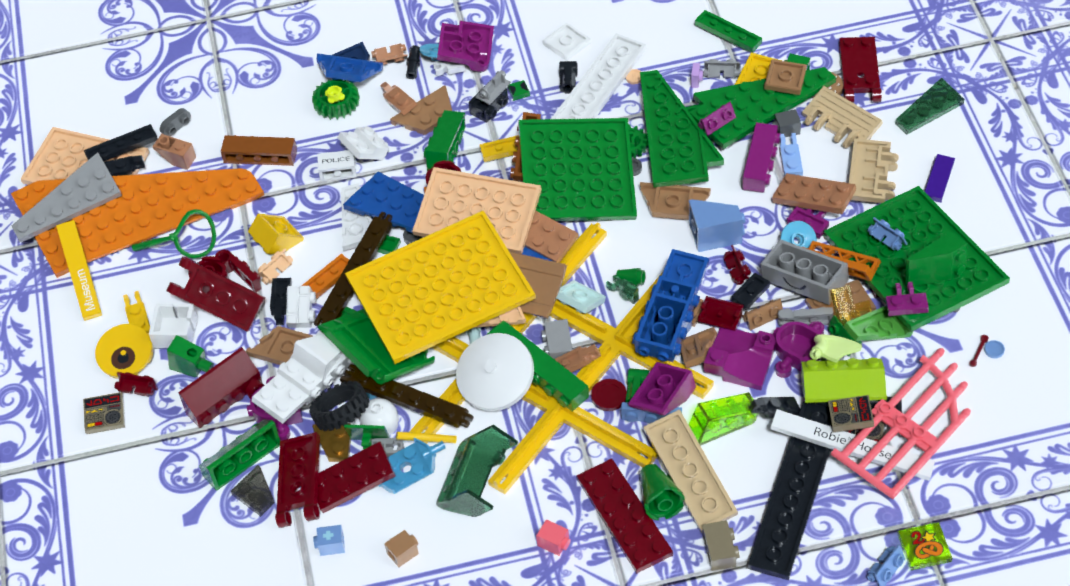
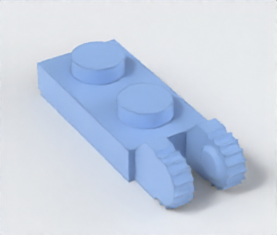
M791 133L790 140L792 144L790 145L785 144V136L781 134L780 154L784 176L786 173L803 176L796 133Z

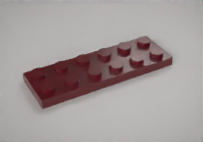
M612 458L576 475L578 483L636 574L673 556V550L654 521L646 514L641 501Z

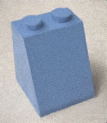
M689 200V226L698 252L742 244V236L745 235L743 226L745 216L743 212L740 213L738 205Z

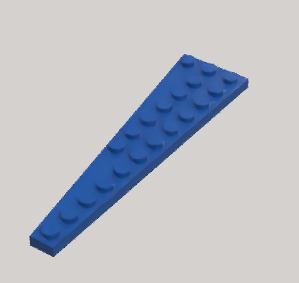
M378 171L343 204L345 210L362 216L366 214L373 218L375 216L378 217L381 212H385L386 216L391 214L393 216L391 220L392 226H401L406 228V231L413 233L412 231L424 195ZM524 246L523 255L552 261Z

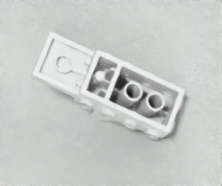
M319 330L315 336L295 342L290 360L286 363L283 362L279 366L278 374L252 396V402L283 424L304 404L308 405L313 399H316L326 387H329L338 376L344 373L350 364L354 363Z

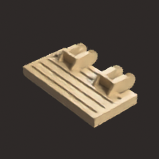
M825 86L822 87L802 111V115L806 117L804 121L806 125H810L819 116L814 129L818 131L826 123L825 129L835 135L834 141L837 143L846 134H849L843 142V147L849 148L854 142V138L870 140L883 124L880 118Z
M854 138L849 183L856 184V191L851 200L883 203L885 200L895 197L894 190L896 184L895 182L887 181L888 171H896L898 169V164L895 162L899 160V155L890 152L891 142Z

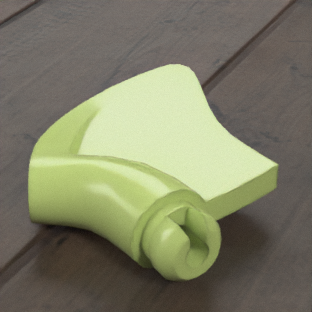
M820 334L814 338L816 345L810 351V357L814 360L823 357L837 363L842 357L861 351L862 345L843 337Z

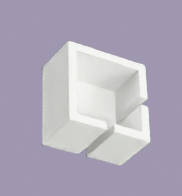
M156 303L149 331V337L154 348H168L176 335L193 343L198 320L194 304H176L180 317L177 318L173 304Z

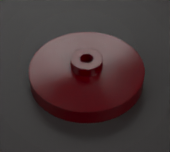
M603 379L592 388V402L603 411L617 410L621 408L622 402H626V387L618 380Z

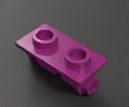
M731 102L722 105L704 119L699 120L698 126L700 129H705L707 136L736 118Z

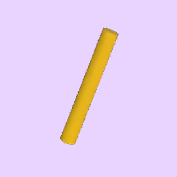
M396 432V440L414 441L413 438H417L425 442L443 441V443L455 444L457 441L456 435Z

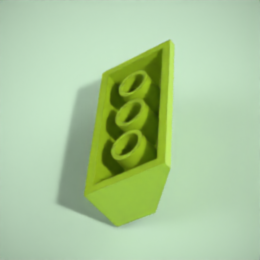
M871 357L868 359L850 358L848 360H839L837 363L830 360H808L801 362V385L805 403L828 402L830 400L869 395L870 400H887L885 368L882 359Z

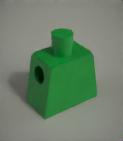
M178 335L175 336L167 349L170 370L195 378L198 377L201 371L207 372L213 368L214 363L205 359V350Z

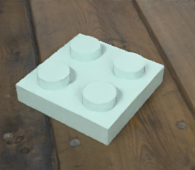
M573 280L560 287L556 299L563 304L576 308L578 312L586 314L605 302L606 296Z

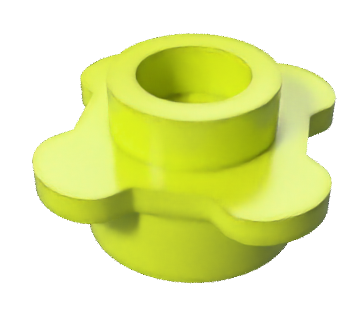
M331 86L325 91L329 103L345 98V95L341 92V87Z

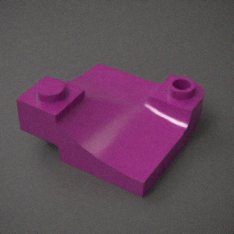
M460 21L459 25L442 23L437 60L466 64L473 71H486L490 62L494 26Z
M720 327L717 337L705 358L704 372L723 376V381L762 390L774 355L776 339L773 334L760 330L757 333H749Z

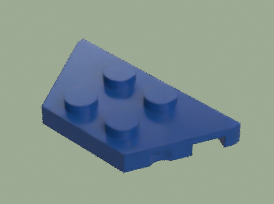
M317 53L316 61L325 77L333 80L342 79L352 83L362 82L383 70V63L320 53Z

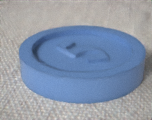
M991 340L985 344L984 352L988 357L997 359L1004 355L1005 347L1000 341Z

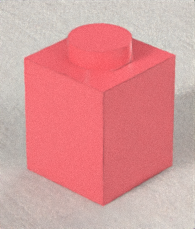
M547 519L536 535L537 546L558 556L570 544L568 529Z

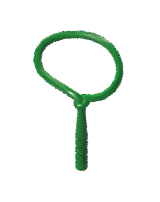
M193 209L183 216L174 233H170L166 237L133 244L132 250L139 251L171 240L174 242L176 249L187 258H202L209 254L215 246V224L208 213ZM193 214L204 216L211 227L212 238L210 246L200 254H190L184 251L178 242V235L185 221Z

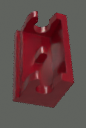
M706 296L701 305L702 312L698 317V321L736 331L741 323L744 305Z

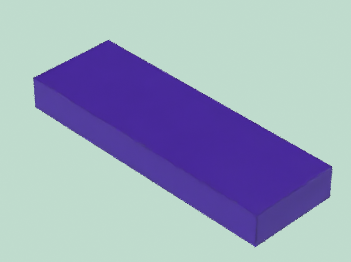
M941 154L936 156L925 189V193L933 201L942 203L955 163L954 157Z

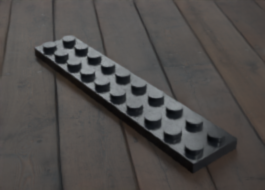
M805 399L803 400L799 417L832 427L828 402L805 403ZM791 436L748 563V569L785 580L790 579L831 449Z

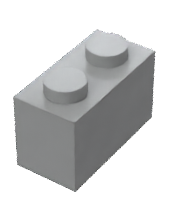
M567 319L544 322L545 330L541 332L543 342H547V346H544L545 353L555 359L573 350Z

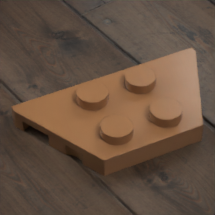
M446 86L440 87L416 102L417 106L403 116L399 113L390 118V121L394 126L400 124L405 126L407 130L416 131L423 135L433 131L434 127H437L438 118L442 116L444 110L452 111Z
M640 182L641 193L652 217L689 220V200L706 201L711 195V188L679 185L654 188L653 183Z
M277 326L270 334L262 337L259 340L260 343L252 349L250 347L247 348L246 353L250 357L281 365L283 362L286 363L290 360L296 341L313 337V335Z

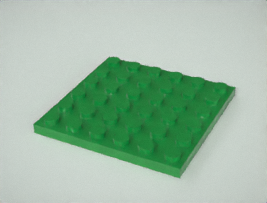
M628 118L529 119L518 121L522 182L541 185L542 188L536 207L537 212L555 221L637 219Z

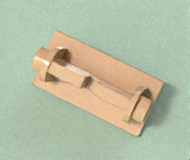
M286 249L281 252L277 251L271 257V261L268 264L263 263L258 268V275L262 277L261 280L264 284H271L272 278H277L280 275L276 271L277 268L283 273L292 265L293 259L291 256L285 255Z

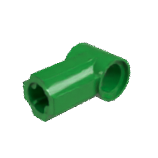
M629 368L626 403L630 402L649 374V370Z

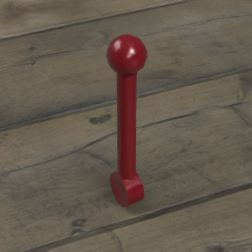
M983 334L981 336V343L977 352L969 362L971 367L977 366V359L984 344L988 342V335Z

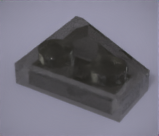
M259 465L231 490L232 496L260 517L275 503Z

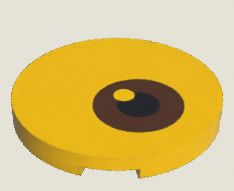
M120 324L112 327L101 336L95 349V358L98 366L105 374L119 379L117 372H129L138 375L151 362L154 347L148 333L143 328L134 324Z

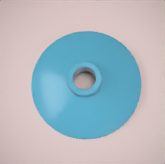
M425 44L420 47L419 51L421 54L430 57L432 61H441L437 60L439 44Z
M793 221L787 224L781 232V240L801 247L809 248L812 241L817 242L813 228L803 221ZM794 238L798 239L797 244H795Z

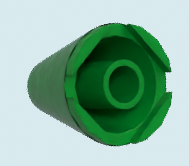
M656 464L644 466L640 471V479L646 514L654 520H659L662 517L670 519L677 515L684 506L685 496L683 492Z

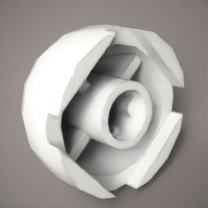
M383 398L369 400L368 408H365L366 411L361 413L359 417L360 425L385 426L390 436L398 428L399 415L393 403Z

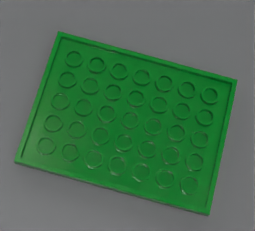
M920 186L912 188L824 230V237L832 246L880 259L881 263L872 280L864 281L885 304L886 296L896 295L895 283H900L902 295L908 294L907 286L905 285L907 258L949 231L954 232L967 243L966 270L961 275H957L951 280L914 286V294L926 293L929 310L928 313L896 315L911 332L1010 283V277ZM873 217L879 221L883 219L893 230L899 229L903 232L907 245L901 243L902 247L900 250H892L883 244L886 236L881 242L871 236L868 228L875 224ZM855 258L848 259L857 262ZM866 263V265H869V267L871 268L873 263Z

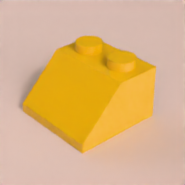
M258 213L248 230L253 240L263 247V251L270 255L275 254L277 251L281 252L284 249L288 251L304 240V237L284 216Z

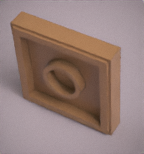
M772 59L764 89L800 95L807 65Z

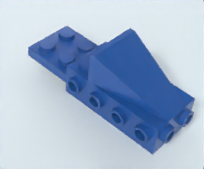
M675 249L671 250L662 276H659L657 283L652 288V296L647 301L645 314L639 322L638 332L634 334L632 343L635 344V352L642 356H651L661 361L670 362L674 361L676 355L679 356L682 346L680 344L681 340H685L687 333L692 328L694 316L692 311L699 304L700 296L697 293L709 265V258Z

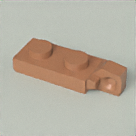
M386 81L380 85L384 93L382 95L385 100L403 116L417 106L415 100L398 86L393 85L391 87Z
M593 344L584 348L579 346L555 358V360L572 373L590 364L591 361L599 358L601 354L600 350Z

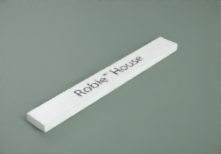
M778 409L770 428L771 430L829 449L836 448L840 452L856 436L846 431L833 433V428ZM865 438L850 455L863 459L878 442ZM886 445L871 462L885 466L899 449ZM908 452L893 469L906 473L921 456ZM929 459L915 477L929 481L935 460Z

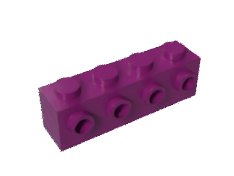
M756 122L743 175L744 190L765 193L766 185H770L771 174H769V171L773 172L774 161L772 159L777 156L778 147L775 146L780 143L781 133H778V125Z

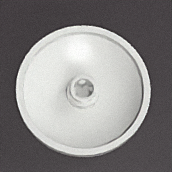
M503 333L488 334L476 339L464 350L456 368V382L462 396L471 405L485 411H499L517 403L528 391L534 376V363L527 347L517 338Z

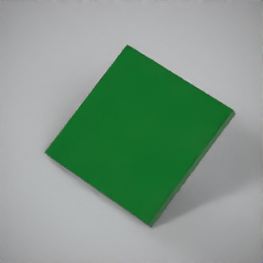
M344 425L351 440H362L361 446L363 449L372 446V439L390 438L385 426Z

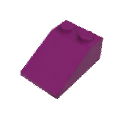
M656 362L628 405L652 413L666 415L685 403L695 390L696 385L692 371Z

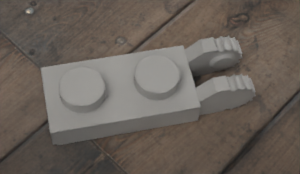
M833 307L793 311L789 308L781 309L778 312V325L781 327L785 323L793 321L802 322L807 325L811 322L819 321L823 325H829L833 317Z

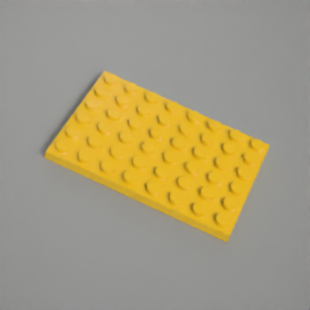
M484 210L345 273L348 282L394 364L536 299L533 289Z

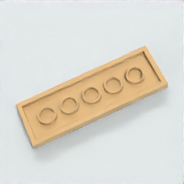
M680 409L643 427L671 480L683 492L685 496L684 503L701 533L703 524L729 520L738 515L735 505Z

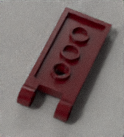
M840 37L839 47L844 98L854 103V93H871L872 103L881 102L882 90L880 88L875 37Z
M182 256L178 265L191 271L192 274L185 288L170 282L166 291L249 332L266 297L196 263L190 258ZM206 285L210 288L208 293L203 291V287Z
M317 432L280 441L277 510L275 514L276 524L279 528L291 526L292 518L289 510L304 507V516L308 522L320 518V511L317 506L320 435Z

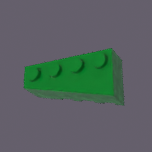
M444 110L442 116L438 118V125L434 127L433 136L429 138L428 147L424 149L427 171L434 167L436 162L444 160L453 162L454 157H457L458 147L461 144L466 128L465 112Z

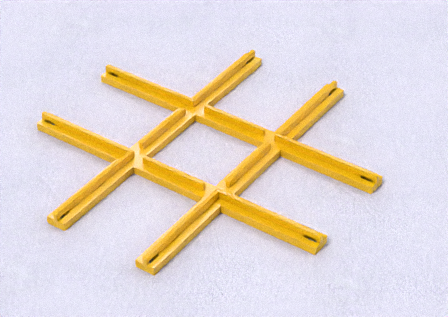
M597 222L595 225L591 223L560 261V263L567 265L561 287L567 283L606 238L607 231L600 227V223ZM658 278L616 328L588 313H580L576 308L563 304L556 299L549 316L556 320L567 319L569 327L602 344L598 348L601 356L584 366L576 375V377L588 385L589 392L620 355L650 371L656 362L691 370L696 385L692 394L701 399H704L714 386L713 380L690 368H686L685 365L676 360L673 362L661 361L655 357L642 356L635 352V344L632 343L635 332H638L640 319L645 314L647 301L651 299L652 288L657 283ZM523 313L526 323L512 324L511 326L523 334L537 316ZM452 337L431 348L458 363L462 353L469 345L456 337ZM456 379L439 397L459 406L465 401V398L458 389ZM531 383L528 391L521 399L545 413L488 480V484L505 495L564 423L642 468L653 464L658 455L655 449L586 410L577 407L572 412L567 407H562L558 400L553 396H548L542 387ZM423 415L409 432L422 433L425 429L424 433L436 434L445 423Z

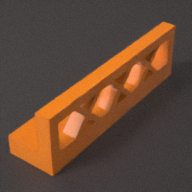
M812 241L810 247L806 248L848 263V273L850 276L868 281L872 280L881 263L878 258ZM815 248H820L823 252L816 251ZM838 253L840 257L834 256L832 254ZM855 258L857 262L848 259ZM870 262L873 264L870 268L869 265H866V263Z

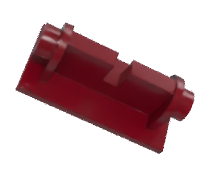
M731 245L733 251L724 253V261L730 270L734 283L741 285L744 283V280L750 278L749 275L752 273L748 265L743 263L745 257L741 250L737 251Z
M117 372L119 382H115L114 388L118 392L131 393L133 388H135L134 394L148 397L153 395L154 390H158L154 378L150 376Z

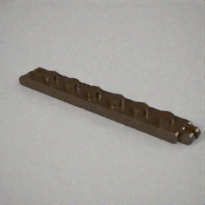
M381 212L378 217L375 216L317 315L314 322L315 326L318 327L320 324L340 318L343 309L354 294L345 273L373 261L392 227L391 220L393 216L391 214L386 216L385 212Z
M353 364L348 366V370H345L343 373L344 376H341L339 379L341 382L346 381V383L348 381H357L362 385L365 392L386 399L456 428L460 426L468 428L470 422L474 419V416L469 414V411L464 407L397 381L391 380L384 384H378L371 376L367 377Z

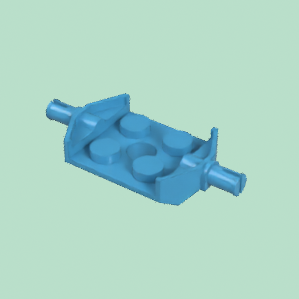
M413 438L415 443L388 457L396 476L378 486L384 488L389 493L396 494L434 473L436 453L446 449L443 441L429 446L419 439ZM405 466H411L410 471L402 472Z

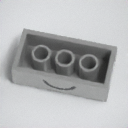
M781 239L760 264L762 277L770 281V283L828 305L831 304L849 280L848 263Z

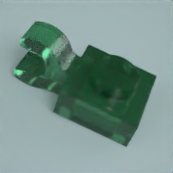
M613 275L615 283L606 282L607 289L619 291V295L624 300L632 304L639 300V289L626 279L621 280L619 276Z

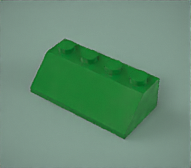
M263 419L261 422L254 424L247 432L236 437L230 444L222 447L216 454L205 459L199 465L202 476L218 491L280 446V439L275 423L272 420Z

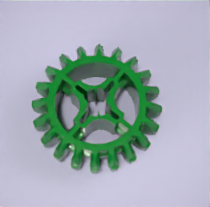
M327 79L326 83L321 82L320 86H316V90L313 91L312 103L315 111L322 115L323 118L328 117L330 120L336 118L338 120L339 117H343L345 119V115L351 116L352 111H356V107L359 106L360 95L358 88L348 80L330 81ZM331 86H339L342 88L341 92L345 95V98L329 103L325 91Z

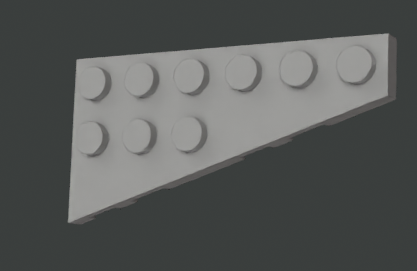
M97 152L11 226L19 242L22 243L56 227V225L69 221L122 195Z

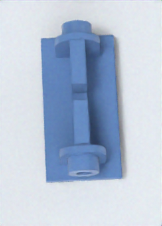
M873 217L875 224L868 228L871 236L880 242L886 236L883 244L892 250H900L902 247L901 243L907 245L903 232L899 229L893 230L885 220L881 219L879 221Z
M899 544L896 548L894 546L886 548L878 559L883 564L875 563L867 572V579L871 582L877 581L879 586H885L891 580L894 573L905 561V556Z

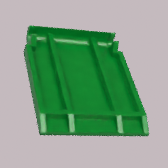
M364 309L320 324L317 327L367 377L371 376L378 384H384L429 366L435 361V356L427 358V349L394 364Z

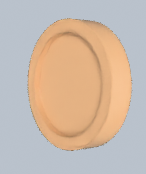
M632 69L626 76V81L630 84L641 83V71Z

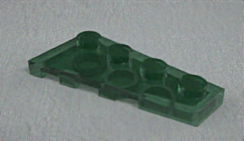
M941 78L896 118L895 124L908 135L963 105L965 99Z

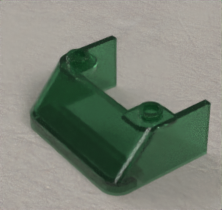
M494 424L465 438L457 448L436 505L443 510L470 517L481 516L493 510L494 506L481 498L492 468L501 465L505 460L506 450L516 446L519 441Z

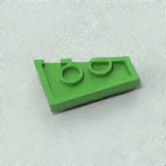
M887 305L850 320L843 327L855 341L911 337L913 331L911 332L897 316H888Z

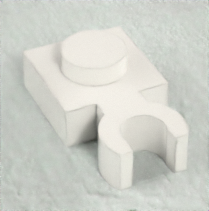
M436 61L433 63L436 76L443 75L447 71L449 75L466 71L465 64L448 61Z

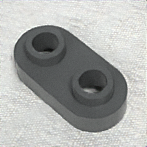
M185 108L178 109L161 123L159 127L160 132L167 136L174 135L190 122L191 113Z

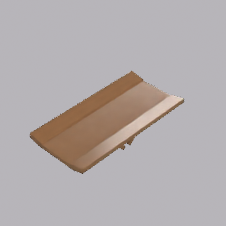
M510 252L536 295V299L520 306L522 312L548 319L562 285L567 265Z

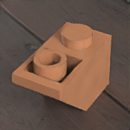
M161 134L152 146L171 165L188 170L196 159L192 143Z

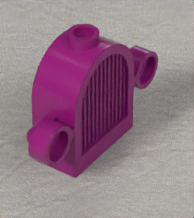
M793 321L785 323L780 328L777 327L774 330L773 335L776 339L775 351L779 359L782 360L776 364L775 372L777 376L787 378L791 375L792 367L801 371V362L814 360L810 357V351L816 345L814 342L815 336L824 334L823 323L815 321L807 325L802 322Z
M275 376L268 378L266 384ZM261 388L257 389L253 393V395H255ZM252 397L250 405H247L248 416H254L257 423L263 419L272 420L275 423L280 441L289 439L291 436L287 425L303 422L301 408L282 424L253 403Z

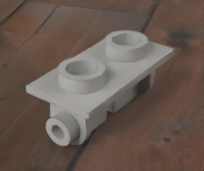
M710 59L704 61V76H708V78H720V72H724V78H736L740 75V62L736 60L719 61L717 59Z
M503 70L497 71L492 80L484 88L480 89L476 98L490 105L511 83V81L505 78L506 73Z

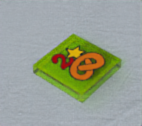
M939 522L898 531V537L910 570L952 562L953 558Z

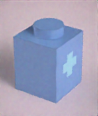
M341 525L316 528L317 536H313L314 548H318L320 556L345 553L344 533Z

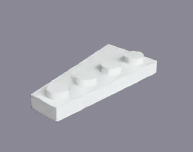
M359 183L341 188L343 251L358 246L372 221L369 215L365 214L362 216L345 210L343 204L360 189Z

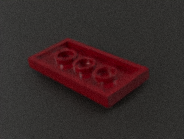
M380 441L319 472L318 505L323 514L396 476L384 446Z

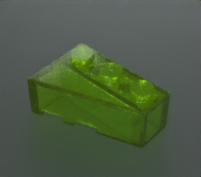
M749 392L697 404L688 425L700 446L755 423L759 413H751L748 408L754 400Z

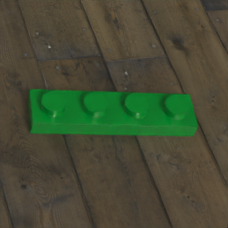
M704 10L695 19L696 26L753 53L762 44V37L707 10Z

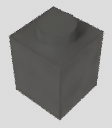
M796 109L775 114L772 125H778V133L784 134L785 138L790 137L791 133L801 134V121Z

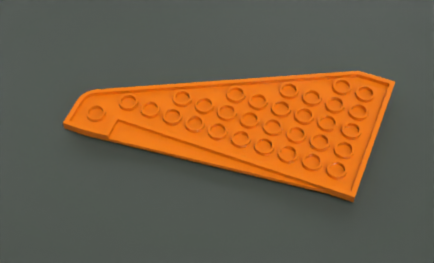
M242 168L112 176L122 196L69 221H75L86 261L89 263L130 247L133 244L176 229L188 211L198 209L211 216L230 208L232 210L264 196V191L254 175ZM66 179L39 180L12 192L11 195L22 216ZM200 214L190 215L183 226L205 217ZM57 227L34 236L56 278L69 273Z

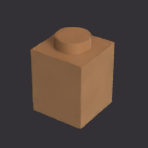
M405 530L384 543L387 555L398 568L419 554L417 547L419 543L413 534L409 535Z

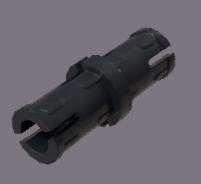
M416 45L409 48V57L406 60V77L408 79L417 78V70L420 66V47Z

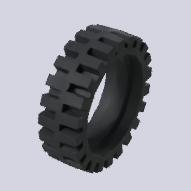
M345 381L341 385H334V388L329 387L327 392L323 391L320 393L321 396H318L315 399L316 401H312L309 413L320 430L327 431L329 429V431H332L334 428L337 430L342 425H348V422H354V418H359L361 413L366 411L365 408H368L370 401L359 382L348 381L346 383ZM344 401H348V402H346L344 405H342L341 407H339V408H337V409H335V410L330 411L332 408H334V407L337 406L338 404H340V403H342V402H344Z

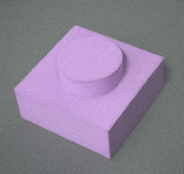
M693 63L691 88H699V81H703V70H700V63Z

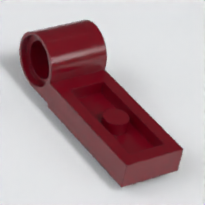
M226 249L220 250L215 254V257L221 259L226 266L228 274L235 272L256 293L262 289L260 276L256 271L252 272L244 260L241 261Z

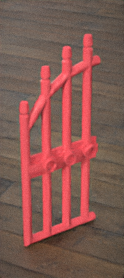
M943 348L937 349L930 358L922 355L919 361L923 365L888 402L882 399L872 409L874 427L863 428L841 452L834 448L830 454L892 500L971 413L969 408H965L958 415L957 398L967 388L968 383L966 381L961 382L953 391L948 381V378L957 370L958 364L955 362L950 364L943 373L935 365L945 352ZM929 370L936 376L935 382L905 414L894 408ZM942 386L947 395L942 404L921 426L911 420ZM949 408L951 424L937 438L928 430ZM881 421L891 427L858 464L848 458L854 449ZM897 433L905 437L908 441L875 476L865 470ZM916 445L924 451V454L891 489L882 480L910 449Z

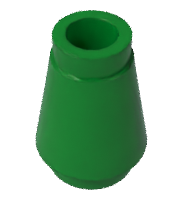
M641 268L617 270V281L637 287L645 283L646 272L641 270Z

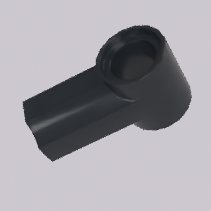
M577 61L559 62L560 91H563L565 94H570L576 86V77L578 76Z

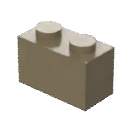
M727 520L703 524L702 536L711 571L736 567V559L740 558L738 546L733 545L732 540H735L734 530L729 528Z

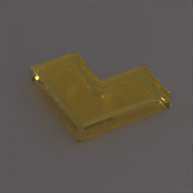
M850 285L830 290L835 315L843 326L850 320L872 312L870 300L853 303Z

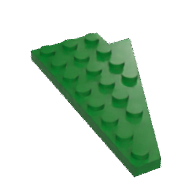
M825 67L807 70L800 95L765 90L766 79L695 92L693 99L700 106L689 113L699 123L700 119H704L722 105L731 102L736 118L709 135L724 149L753 132L756 122L766 124L775 119L776 113L788 111L817 94L823 86L829 87L836 83V77Z
M659 71L640 72L653 187L708 182L707 167L724 165V158L704 131L699 128L698 123Z

